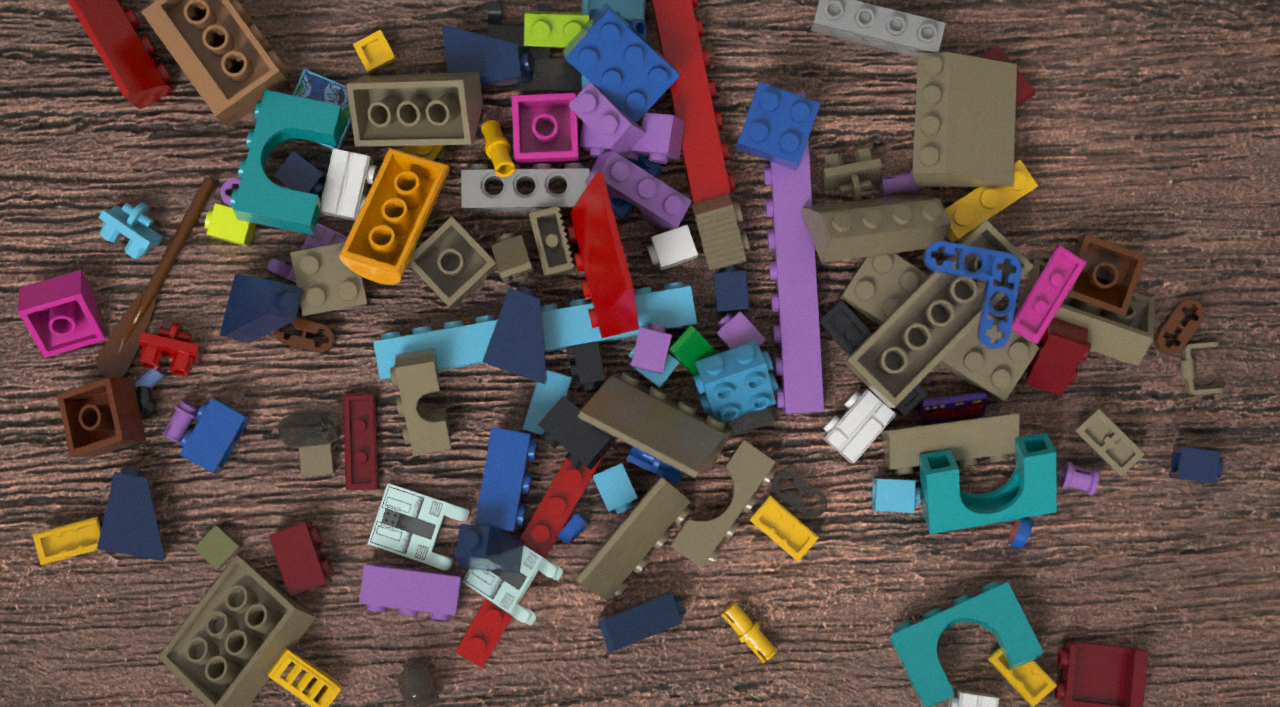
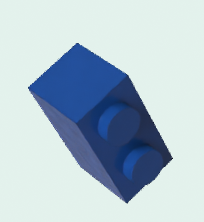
M211 398L210 402L205 401L200 407L196 416L199 421L194 430L189 429L180 443L183 447L180 455L211 473H220L252 417L220 399Z

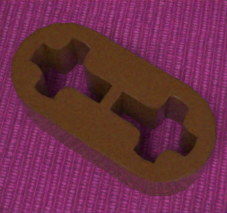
M1188 299L1174 306L1154 336V345L1159 352L1175 354L1186 346L1205 317L1204 308L1198 301ZM1192 307L1194 309L1192 315L1195 319L1187 320L1181 325L1180 322L1185 316L1182 309ZM1177 329L1178 332L1173 339L1177 343L1176 346L1170 345L1166 347L1165 343L1167 340L1163 337L1164 334H1172Z
M297 317L293 321V327L303 331L302 337L291 335L290 339L287 340V334L282 332L283 327L274 331L276 338L281 343L317 353L329 352L336 343L335 332L330 327ZM321 330H325L324 335L329 337L328 343H322L320 348L317 347L315 340L308 339L309 333L320 334Z

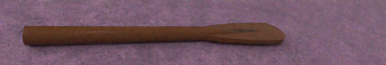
M204 178L146 289L126 310L97 358V368L105 377H122L129 370L140 347L139 338L141 332L146 333L152 318L157 294L216 185L215 182Z

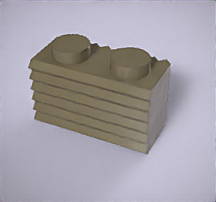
M728 194L712 198L711 200L707 199L699 203H693L692 208L709 271L746 262L747 259L744 251L750 250L746 232H740L738 228V223L743 222L739 204H732Z
M556 206L529 213L545 278L549 279L573 273L576 267L572 258L573 255L569 246L570 243L561 208Z

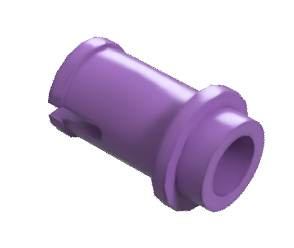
M909 169V173L881 176L884 196L910 191L916 194L917 190H922V187L915 186L913 169Z
M181 400L180 404H175L174 408L176 411L162 432L166 438L177 443H181L192 420L197 419L196 413L199 410L195 405Z

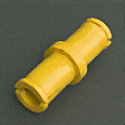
M486 121L481 126V132L486 142L485 152L487 157L492 160L497 176H510L515 171L509 154L511 151L509 141L504 138L498 121Z
M736 601L732 602L721 612V617L737 632L738 640L741 643L745 642L762 663H765L776 654L778 649L759 630L761 626L756 621L752 622Z

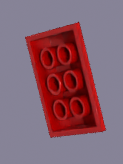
M603 172L596 173L571 210L572 224L567 225L570 243H577L579 252L574 253L578 272H585L586 280L581 281L585 300H592L593 308L588 309L592 329L599 327L602 339L639 330L633 284Z

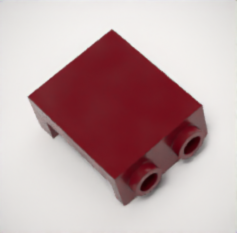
M1064 640L1063 648L1060 647L1057 654V665L1061 667L1060 680L1055 681L1057 686L1054 688V698L1058 699V705L1062 707H1143L1148 651L1140 648Z

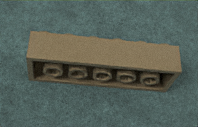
M987 220L979 224L961 243L962 245L1015 255L1021 263L1020 280L1034 267ZM955 250L956 255L953 257L948 256L944 261H953L952 269L957 270L956 260L960 251ZM967 254L964 257L963 265L968 271L977 272L981 267V260L976 254ZM1005 260L1001 265H997V270L1002 271L1001 282L993 281V286H1005L1011 289V284L1004 283L1006 275L1012 273L1013 268H1010L1008 261ZM933 271L843 363L889 408L896 407L979 323L986 281ZM995 292L991 296L990 302L992 307L1005 296L1004 293Z
M895 253L865 257L838 299L880 326L929 275ZM988 314L987 319H994L992 329L985 331V335L990 336V342L994 343L995 339L1002 337V333L997 332L998 320ZM978 323L938 364L980 392L986 393L988 397L997 403L1005 402L1040 347L1011 330L1010 338L1003 347L987 349L978 340Z

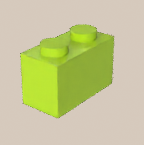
M524 11V46L566 47L589 22V14L586 12Z

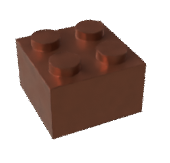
M108 377L57 394L70 457H95L146 440L133 378Z

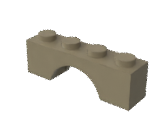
M742 440L724 466L732 481V496L728 506L722 513L712 519H687L669 545L699 567L703 568L705 563L711 566L721 552V549L717 546L725 536L727 539H730L740 523L735 520L742 510L748 513L758 499L754 495L760 484L766 487L775 475L776 470L772 467L776 462L747 441Z

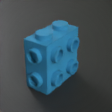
M757 341L695 361L698 375L693 376L699 395L704 393L699 399L705 415L711 413L712 416L726 422L776 404L773 391L778 390V386L773 373H768L769 370L773 369L772 362L767 351L761 352Z

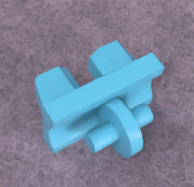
M144 202L139 203L135 208L129 203H126L123 208L115 205L109 211L106 209L102 210L98 217L104 221L99 235L113 243L119 241L122 234L130 240L124 251L134 259L144 257L150 248L159 245L164 237L150 228L154 220L146 216L149 206Z

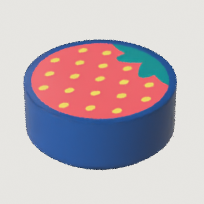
M1016 519L1010 532L1009 545L1018 549L1025 546L1032 530V519Z

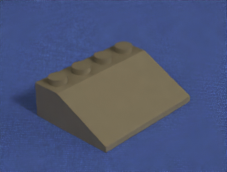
M952 52L918 53L912 171L916 187H1013L1017 64Z
M625 371L622 374L611 375L578 415V418L694 478L716 464L731 433V430L724 427L726 423L721 419L708 415L706 418L696 413L697 408L681 400L679 403H676L667 398L669 394L666 391L655 386H651L649 389L639 384L640 379L637 376Z
M660 476L580 571L576 581L606 601L611 596L617 599L629 585L624 581L632 571L638 574L648 563L649 559L645 555L653 546L659 549L669 538L670 534L666 530L671 524L676 522L679 525L691 510L687 505L691 501Z
M236 554L158 658L207 707H249L270 679L267 676V672L285 648L293 649L316 616L296 598L289 596V593L243 557Z

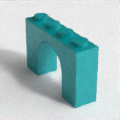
M265 90L263 99L258 100L255 106L254 117L257 121L255 129H250L247 136L246 146L249 148L247 159H242L240 162L238 176L241 178L239 189H234L232 192L230 207L233 208L238 220L314 235L321 209L318 195L286 189L274 184L266 176V162L271 152L278 145L288 140L304 139L337 146L344 119L341 105Z
M1047 432L1015 438L1016 464L1013 475L1000 488L983 494L968 493L960 489L959 468L951 449L919 454L922 514L929 533H943L1056 513V451Z
M998 581L992 582L982 587V594L970 598L969 594L952 601L953 607L945 611L936 608L922 615L924 620L912 625L911 621H907L893 628L895 633L890 635V642L922 707H933L952 698L955 694L937 656L938 639L952 625L971 622L989 630L997 640L1011 670L1043 655L1044 652L1008 582L1002 585Z

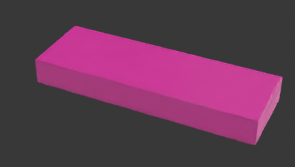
M1058 245L1013 317L1011 330L1036 345L1087 262L1061 245Z

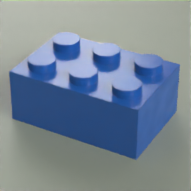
M606 3L562 51L565 60L636 123L680 76L677 68Z
M491 428L475 525L491 526L496 529L513 532L518 529V525H524L527 505H522L524 493H530L533 474L527 473L529 460H536L538 442L533 441L534 435Z

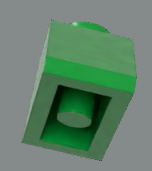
M692 325L668 350V353L679 361V364L692 376L698 375L695 361L718 354Z

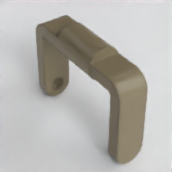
M1219 342L1188 344L1182 349L1183 361H1180L1182 380H1185V390L1189 395L1223 393V388L1195 390L1194 361L1191 356V349L1219 347Z

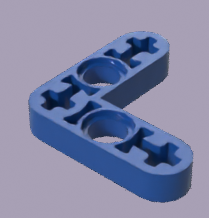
M937 241L929 245L923 256L926 267L931 271L986 281L977 337L980 344L987 349L1003 347L1008 342L1011 334L1021 276V263L1019 259L1010 253L945 241ZM941 248L943 249V255L953 257L956 255L955 250L960 251L956 260L957 270L952 269L953 261L946 260L941 262L940 266L936 265V259L931 258V253H935ZM967 254H976L980 258L981 267L977 272H970L964 267L963 260ZM1005 260L1008 261V266L1013 268V272L1006 275L1004 283L1011 284V289L1005 286H993V281L1001 282L1002 271L997 270V265H1001ZM995 292L1004 293L1008 298L1007 308L1003 311L995 310L991 305L990 299ZM988 314L995 317H1006L1005 322L1000 320L997 323V332L1002 333V337L995 339L994 343L990 342V336L985 335V331L992 329L994 319H987Z

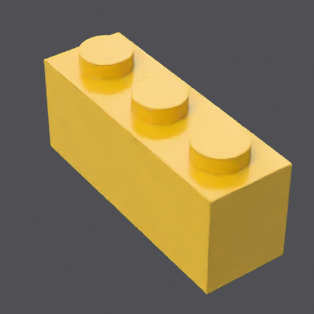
M1021 160L1014 163L1013 187H978L945 209L951 223L946 235L951 243L1038 187Z

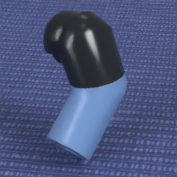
M148 369L134 385L139 408L144 414L152 413L157 407L156 401L151 397L152 388L164 377V374L159 369Z

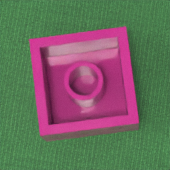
M576 93L511 96L513 148L516 164L580 163L578 115L568 106L576 98Z

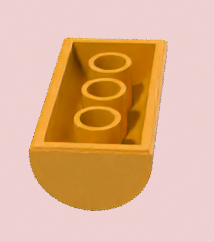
M389 148L340 252L339 257L344 265L356 274L377 283L387 285L399 283L449 174V165Z

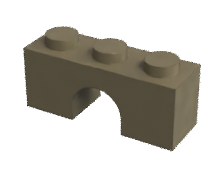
M435 349L396 355L395 367H390V375L393 387L398 386L400 396L396 397L399 416L405 415L406 425L402 426L405 445L411 444L413 455L450 450L452 434L446 407L431 409L425 407L419 401L420 397L424 394L440 391V374Z

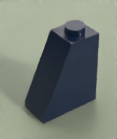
M442 27L448 73L479 72L481 91L532 81L531 71L534 70V60L528 49L518 44L458 28Z
M235 274L219 336L251 343L295 321L303 288L274 280Z
M518 285L517 291L509 288L482 362L546 385L548 376L542 302L539 298L535 297L536 291Z
M123 467L122 473L114 472L97 549L163 561L164 551L148 479L141 477L142 471Z
M460 524L455 557L459 567L462 569L520 573L524 541L491 526Z
M670 590L601 615L598 618V624L608 652L611 653L682 624L680 615L686 614L680 595L673 597Z

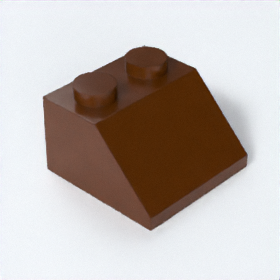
M1088 234L1079 236L1072 253L1087 263L1067 294V297L1125 317L1147 256Z

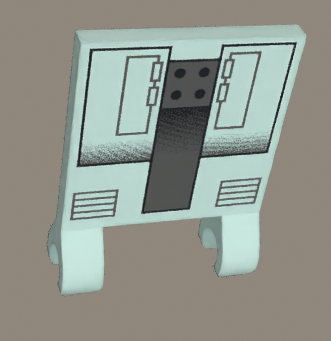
M388 483L368 544L441 570H450L453 565V558L433 552L444 516L458 521H466L470 512L466 508Z
M524 545L520 573L469 569L462 582L508 612L521 623L532 626L537 618V614L519 604L538 570L554 580H559L564 570Z

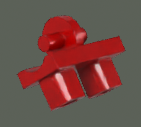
M174 321L170 329L160 327L158 336L141 332L139 338L142 348L140 362L145 368L159 369L162 357H168L173 359L170 366L171 372L188 377L193 365L200 364L202 354L199 353L198 344L190 343L192 334L182 332L181 322Z

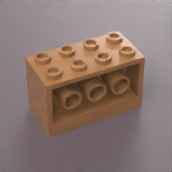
M156 0L141 11L213 114L228 127L252 112L257 101L263 99L265 90L280 92L291 84L285 76L290 71L273 50L267 51L272 46L255 24L249 26L253 20L238 0Z

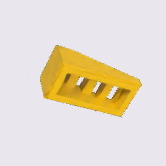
M285 648L267 672L268 677L311 707H329L341 691V686L337 679L288 648ZM292 661L295 663V666L285 678L282 676V673ZM302 669L305 670L306 672L303 674V676L300 678L297 684L293 683V681L296 679V677L299 675ZM315 677L316 681L313 683L310 689L306 691V686L309 684L312 678Z

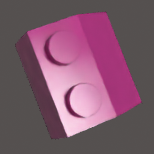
M82 270L19 288L18 313L44 358L106 340L94 293Z

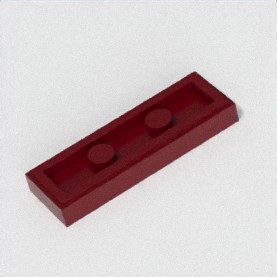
M376 393L343 394L346 490L379 489Z

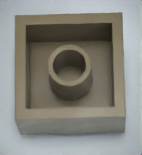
M452 216L412 253L408 265L452 310L498 268L496 262Z
M345 242L290 252L296 285L299 288H303L300 300L303 316L368 304L363 277L345 266L339 257Z

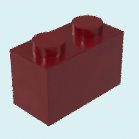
M1053 318L1037 344L1040 347L1027 367L1026 384L1063 396L1067 386H1073L1078 375L1077 366L1080 360L1086 361L1089 355L1091 343L1087 342L1088 329Z
M311 521L268 535L289 596L331 582L329 575L333 574V568L328 556L323 557L319 545L323 544L322 536L317 526L312 527Z

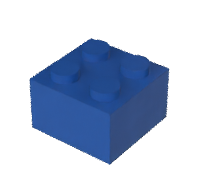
M759 82L736 150L796 170L800 164L821 103Z

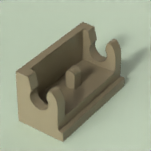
M1097 405L1089 410V415L1083 421L1080 420L1076 424L1077 429L1075 431L1121 477L1145 455L1142 449Z

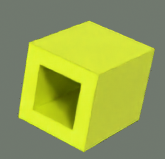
M215 203L213 210L208 211L205 219V228L208 229L207 235L242 246H251L256 223L238 220L233 208Z

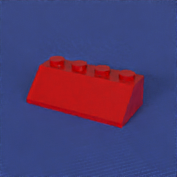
M67 0L125 99L139 109H143L174 91L168 82L173 79L163 62L158 65L153 56L157 51L147 35L141 36L137 29L141 23L131 8L126 10L121 0Z

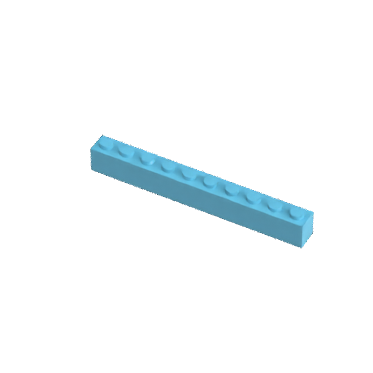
M675 282L664 285L665 290L652 292L651 287L634 290L639 329L640 327L647 329L648 323L666 327V331L687 328L691 325L697 326L691 286L684 287L683 282ZM589 299L570 301V307L558 309L557 304L542 306L546 352L594 342L602 343L636 337L639 330L601 339L599 327L592 329L588 309H592L593 304L589 303ZM487 315L475 318L476 323L463 326V321L444 323V329L432 331L431 326L412 329L413 335L400 337V332L381 334V340L373 341L379 379L383 381L391 380L390 367H395L396 355L435 349L439 371L483 364L482 361L497 320H495L494 315Z

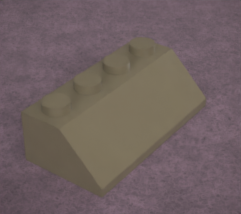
M479 72L362 76L346 83L355 147L471 145L474 143L483 106Z
M921 193L802 207L801 210L821 263L927 249L932 243L943 241L951 225L940 198Z
M1034 259L1032 263L1034 267L1030 270L1018 309L1047 262ZM1134 292L1126 316L1123 317L1066 296L1054 318L1088 329L1087 342L1091 343V352H1098L1113 357L1118 361L1138 366L1154 339L1155 299Z
M1019 413L882 431L881 439L886 470L894 469L895 475L914 473V466H920L919 454L951 449L955 461H958V467L978 464L977 458L988 456L990 462L1009 460V454L1015 453V438L1019 437Z

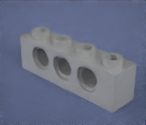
M818 0L811 31L918 58V53L939 52L946 23L856 0Z
M539 163L533 164V169H520L519 164H514L515 171L510 176L499 177L495 174V169H488V165L472 164L469 165V170H461V206L464 212L539 211L556 206L561 208V211H571L588 186L585 181L590 174V168H584V164L567 163L564 164V169H552L551 164ZM556 179L564 180L567 183L566 191L559 195L553 194L549 190L550 184ZM492 180H499L503 183V190L497 195H490L486 192V186ZM521 181H533L535 183L534 191L528 195L519 193L518 185Z

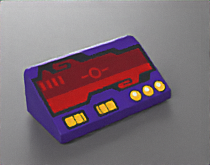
M984 392L922 400L918 403L920 423L922 425L981 418L985 413L987 395Z

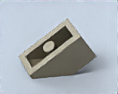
M509 233L496 238L497 243L491 245L499 274L505 285L535 275L522 235L515 237L514 233Z

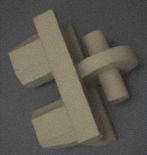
M869 147L855 151L853 156L855 163L844 165L841 154L826 155L825 168L823 169L824 191L839 189L840 195L851 193L854 201L861 200V191L871 190V183L881 181L880 170L882 169L880 158L875 159Z

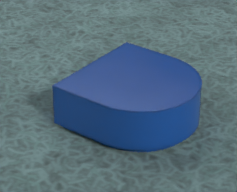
M576 513L559 533L558 538L566 545L571 544L590 524V520L583 513Z

